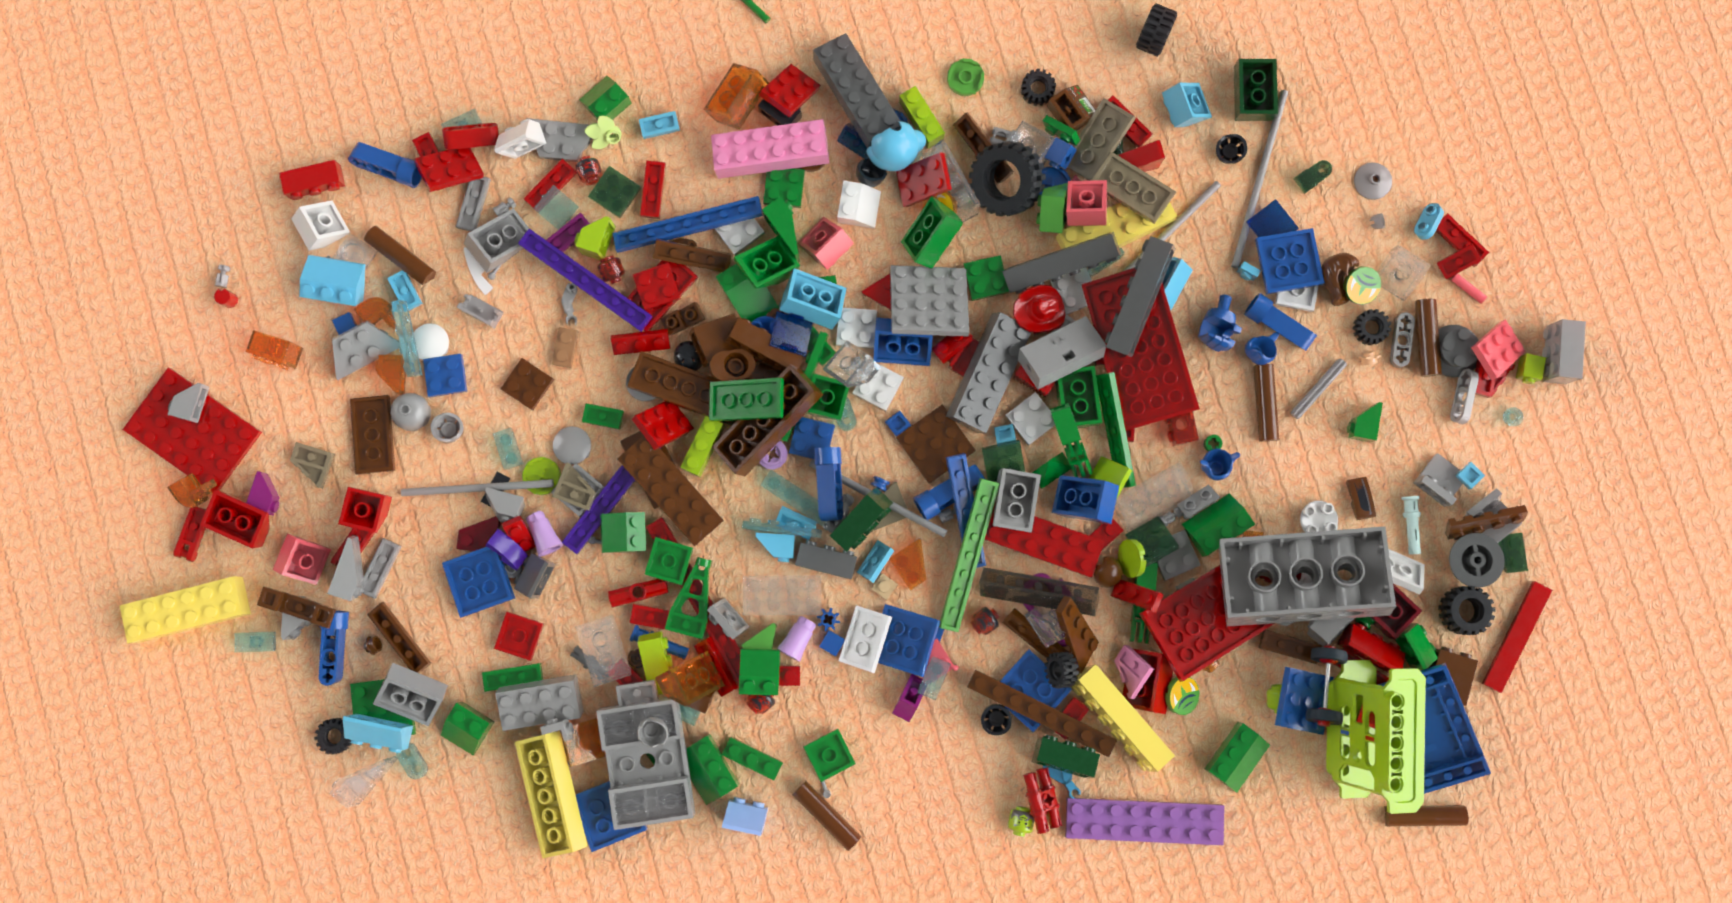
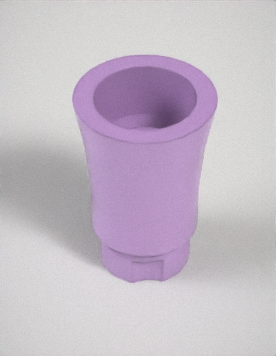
M537 511L526 517L539 557L551 554L563 546L543 511Z
M800 616L785 639L777 647V650L800 662L816 624Z

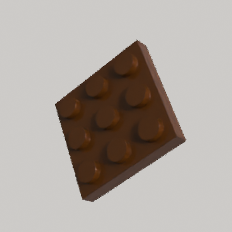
M943 404L896 437L928 484L948 471L945 457L965 453L967 458L976 451L956 422L946 417L948 411Z

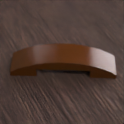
M264 586L257 603L258 606L304 619L325 628H330L336 609L318 602Z

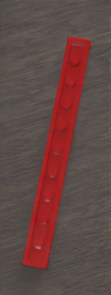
M663 517L646 526L653 541L657 537L678 543ZM690 562L687 568L683 585L685 584L688 576L690 575L693 569ZM699 579L693 580L689 592L694 595H701L702 582ZM710 596L708 609L714 604ZM689 598V602L698 615L699 602L694 598ZM708 618L706 631L712 637L722 658L739 685L741 649L735 639L732 640L731 637L724 634L723 628L719 623L714 625Z

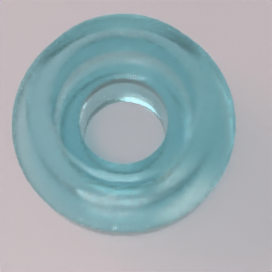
M1516 407L1508 408L1503 414V420L1509 426H1518L1523 421V413ZM1510 414L1515 416L1514 420L1510 419Z

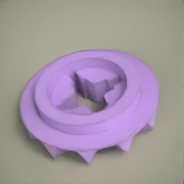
M781 441L770 450L772 452L776 447L775 453L780 458L773 457L768 462L769 455L766 454L759 462L766 469L774 470L780 468L786 462L788 453Z

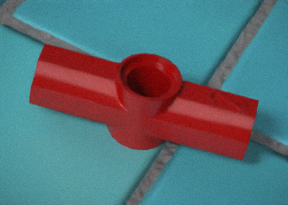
M657 578L608 591V597L611 607L614 608L667 594L669 590L667 581ZM637 587L643 589V595L639 598L634 595V589Z

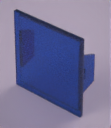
M1276 199L1246 221L1257 237L1287 233L1299 229Z
M777 311L769 346L806 357L813 323L804 320L803 316L793 313L784 314Z

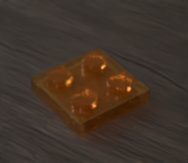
M597 718L574 724L573 738L567 741L563 740L569 767L606 756L605 750L602 751Z

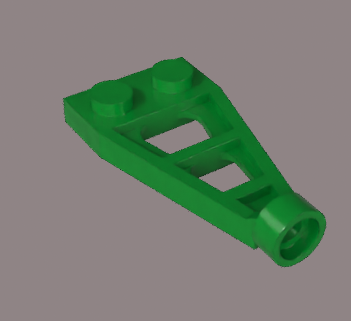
M697 557L690 575L669 611L665 630L699 639L704 638L708 623L707 609L709 605V568L712 563L711 560ZM699 566H703L705 569L700 570ZM695 579L703 582L701 595H694L689 592L691 584ZM694 598L699 602V614L697 616L686 615L682 612V607L687 599Z

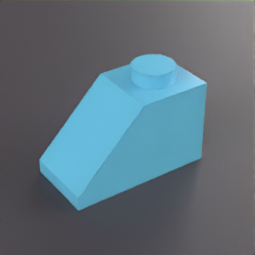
M756 533V538L774 558H778V562H789V559H794L795 535Z

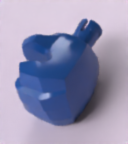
M1220 295L1218 307L1207 311L1198 333L1200 341L1217 352L1228 351L1233 348L1236 341L1230 339V336L1240 334L1242 330L1236 324V315L1229 311L1232 297L1229 295Z

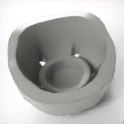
M443 413L432 420L431 432L438 441L452 443L463 434V423L457 415Z

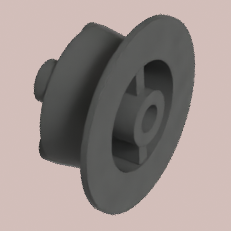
M1447 325L1440 328L1439 341L1442 375L1459 377L1464 369L1474 370L1478 358L1471 347L1479 341L1476 335L1468 328L1460 325Z
M1471 533L1462 536L1454 543L1449 555V564L1452 573L1461 583L1469 587L1481 588L1491 585L1500 577L1504 569V554L1499 544L1493 538L1481 533Z

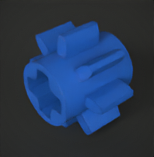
M832 608L829 609V612L822 609L823 615L817 616V618L821 619V623L818 626L824 625L825 631L828 630V627L835 630L834 624L840 623L839 620H836V616L839 613L833 614ZM826 614L834 617L831 625L823 622Z

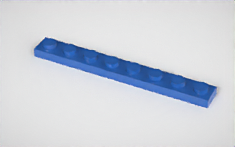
M759 196L613 233L615 250L617 253L655 244L656 238L671 240L761 217L763 212Z

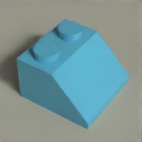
M1180 82L1162 92L1164 105L1169 111L1170 121L1174 127H1187L1212 118L1200 83Z

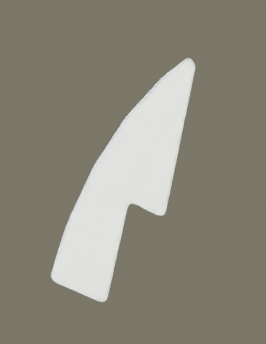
M464 247L470 273L479 289L486 295L493 287L482 276L484 269L471 252Z

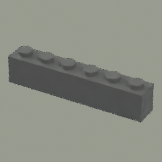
M1113 231L1006 268L1002 272L1009 292L1019 294L1027 290L1026 287L1044 285V281L1050 279L1052 282L1060 280L1064 274L1069 273L1072 276L1080 273L1082 268L1088 267V270L1096 268L1100 262L1105 260L1106 263L1116 261L1121 251Z

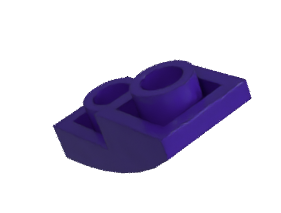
M497 529L486 544L488 548L502 557L501 561L516 571L528 556L514 540L499 529Z

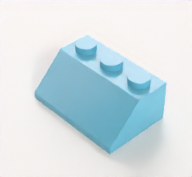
M308 255L300 277L299 297L357 306L364 301L365 264Z
M1172 257L1162 282L1170 310H1172L1193 271L1182 259Z
M794 268L783 293L779 310L832 330L841 318L847 288Z
M361 714L343 716L344 738L350 739V743L362 745L363 742L369 743L370 747L382 749V746L388 747L389 751L401 753V750H406L409 747L413 725Z

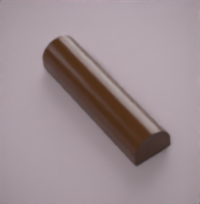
M968 112L953 124L976 156L979 152H984V148L993 145ZM1006 161L1000 162L996 167L994 179L998 184L1005 181L1014 172Z
M373 226L368 230L364 241L421 285L434 279L436 275L434 269L378 226Z
M1436 299L1416 300L1415 309L1421 377L1442 375Z
M1274 364L1255 365L1253 369L1259 442L1279 441Z
M381 602L367 614L410 670L420 673L431 664L430 660L385 602Z
M807 781L792 794L847 851L860 840L861 835Z
M1464 805L1421 806L1415 813L1397 814L1388 813L1387 806H1384L1385 826L1387 827L1467 826L1469 820L1468 811Z

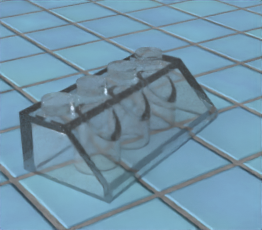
M943 139L927 151L922 159L939 152L945 153L952 190L945 193L952 201L953 211L962 222H965L978 215L980 203Z
M1181 462L1118 496L1115 511L1128 534L1177 507V504L1194 494L1191 480Z

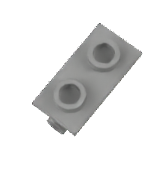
M1208 484L1177 504V507L1182 511V516L1185 520L1187 518L1191 519L1193 515L1208 505L1216 503L1220 496Z

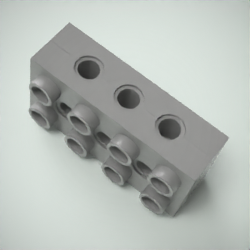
M1385 526L1226 538L1219 541L1226 626L1389 616L1396 607ZM1347 570L1352 574L1353 579L1349 581L1343 580L1338 576L1337 572ZM1306 573L1312 578V582L1307 584L1301 583L1297 580L1296 575ZM1259 576H1266L1271 580L1272 584L1260 586L1256 583L1255 579Z

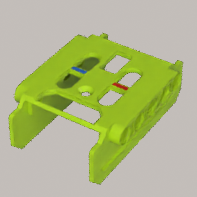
M1347 660V663L1341 664V672L1329 683L1327 708L1343 713V722L1340 725H1330V727H1327V772L1332 775V779L1339 786L1340 798H1366L1370 793L1383 796L1387 801L1388 813H1415L1424 803L1426 678L1417 668L1390 669L1389 681L1384 686L1376 685L1377 669L1370 660ZM1363 703L1362 723L1356 721V718ZM1371 711L1375 715V729L1369 727V714Z

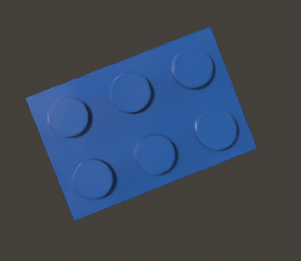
M1060 475L1052 513L1066 518L1111 524L1119 485L1104 480Z

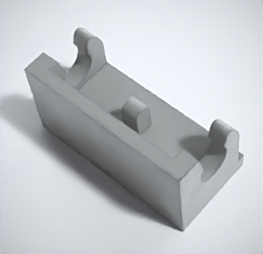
M465 294V301L459 303L457 308L495 329L504 312L471 294Z

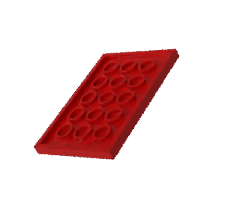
M168 367L122 430L211 493L216 489L220 491L262 432L209 394H207L198 423L168 415V405L173 400V397L195 385Z
M1220 565L1162 599L1156 613L1149 610L1139 613L1180 682L1185 681L1275 624L1226 626Z

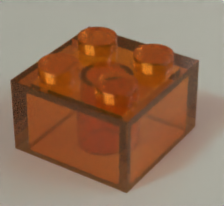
M255 330L252 332L246 352L252 355V359L287 371L289 367L296 369L303 351L302 347L290 341Z

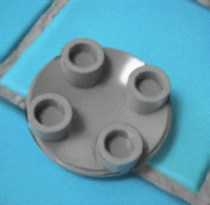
M570 426L556 434L553 441V451L561 462L578 464L590 455L591 440L583 429Z

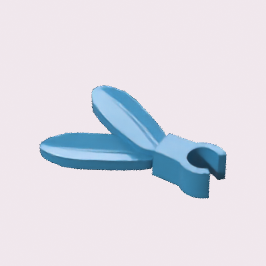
M1048 767L1050 777L1065 785L1070 798L1074 799L1071 795L1074 789L1077 790L1078 795H1081L1080 789L1072 781V774Z

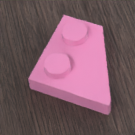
M1124 645L1114 661L1117 669L1120 671L1122 683H1126L1129 691L1127 693L1128 698L1135 699L1154 668L1130 646Z

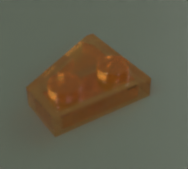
M920 538L889 558L910 591L927 580Z

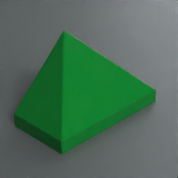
M1061 452L1032 473L1041 475L1039 486L1043 489L1059 478L1060 475L1071 470L1068 459Z

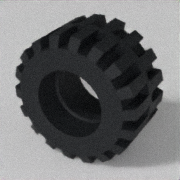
M1155 3L1150 10L1136 43L1137 49L1158 57L1177 18V11Z
M1475 586L1455 587L1450 589L1451 591H1447L1444 594L1446 597L1440 600L1442 605L1438 606V610L1442 612L1439 614V618L1444 619L1442 624L1447 625L1449 631H1454L1455 634L1477 635L1479 632H1485V627L1492 625L1490 620L1495 618L1492 612L1496 611L1495 607L1491 606L1494 602L1492 599H1488L1490 595L1487 592L1483 593V589L1475 588ZM1465 599L1469 600L1474 607V615L1468 622L1464 621L1459 614V606Z

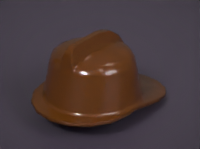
M743 349L721 351L716 353L710 360L711 373L721 381L745 379L755 369L753 356Z

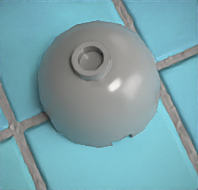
M405 393L399 395L393 401L390 414L398 427L406 431H417L428 423L431 417V408L424 397L416 393Z

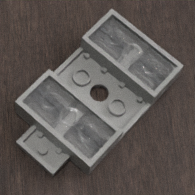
M656 679L617 685L618 705L602 707L596 711L602 751L605 750L611 787L608 790L614 830L693 818L695 806L678 696L659 699ZM649 717H658L665 722L668 727V738L663 746L659 745L651 748L641 743L637 734L641 721ZM645 753H650L655 758V764L651 768H645L640 763V758Z

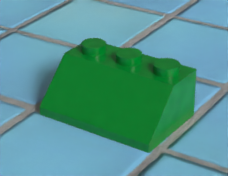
M931 196L901 240V243L915 263L932 269L960 230L963 222L954 211Z
M1230 493L1181 524L1202 557L1208 556L1219 549L1220 539L1235 538L1255 525L1246 509Z
M1237 721L1205 767V770L1237 793L1270 744L1244 723Z
M710 734L686 748L690 779L706 805L740 785Z

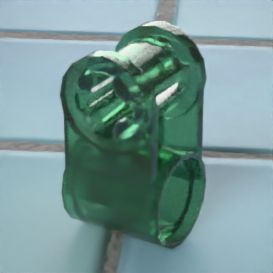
M1321 160L1297 175L1294 181L1305 194L1331 174L1332 165L1326 160Z

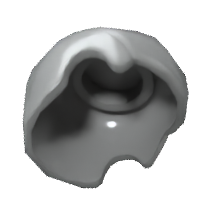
M658 717L646 718L638 726V739L642 744L651 748L659 745L663 746L668 738V727Z

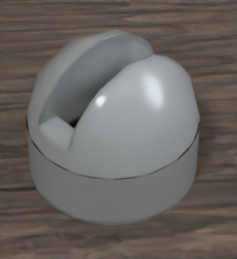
M1382 213L1371 217L1370 221L1375 223L1371 225L1372 228H1385V220Z

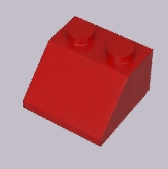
M348 487L338 525L377 533L388 516L392 496Z

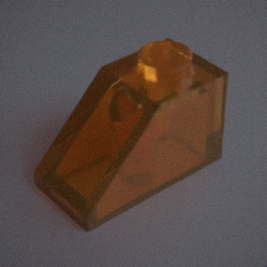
M378 355V360L375 363L377 374L396 394H405L407 358L402 355Z

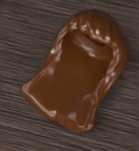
M1338 253L1327 258L1322 264L1324 285L1330 293L1331 304L1334 306H1340L1349 301L1343 289L1344 276H1348L1351 270L1359 266V260L1352 254Z

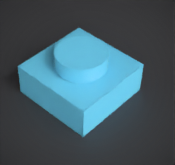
M1244 261L1239 266L1237 272L1243 279L1254 281L1261 270Z
M1013 424L994 428L998 447L1017 443Z
M1468 462L1455 476L1468 489H1472L1485 475L1472 462Z

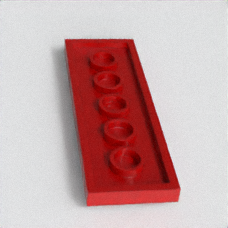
M993 507L984 540L1092 578L1105 541L1034 516L1032 533L993 526Z

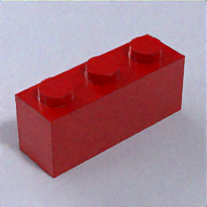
M336 160L279 173L283 194L292 200L302 199L306 195H320L321 192L327 190L337 191L340 187L345 186L341 165Z

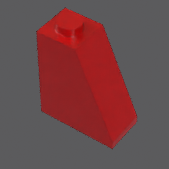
M1160 140L1118 155L1144 172L1158 169L1165 159Z

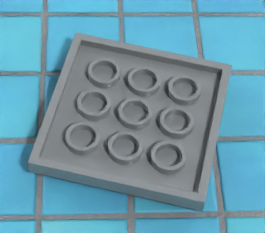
M891 265L892 334L969 336L967 276L965 268L933 267L931 269L923 266Z

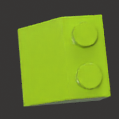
M605 216L583 227L580 233H577L575 244L582 255L604 262L616 228L611 218Z

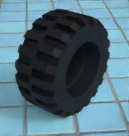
M1006 141L988 146L983 149L984 152H979L976 156L977 161H973L971 165L973 172H969V178L972 179V183L969 186L970 189L974 190L972 196L974 200L978 199L980 201L978 205L981 208L986 207V212L990 214L995 213L996 216L1002 217L1022 213L1035 205L1034 202L1038 201V196L1041 195L1039 193L1044 190L1045 185L1042 184V180H1046V174H1042L1041 169L1044 168V165L1038 162L1040 157L1037 153H1031L1033 151L1032 148L1029 146L1024 147V144L1020 142ZM1002 161L1011 162L1020 174V187L1017 193L1011 197L1003 195L995 184V170Z

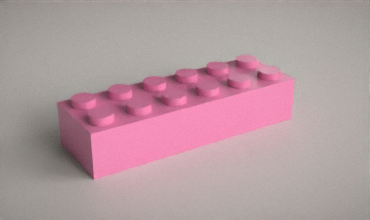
M823 119L711 135L714 171L718 179L830 163L826 127Z

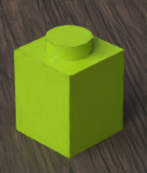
M1528 353L1520 356L1516 379H1521L1526 384H1534V382L1542 380L1546 357Z

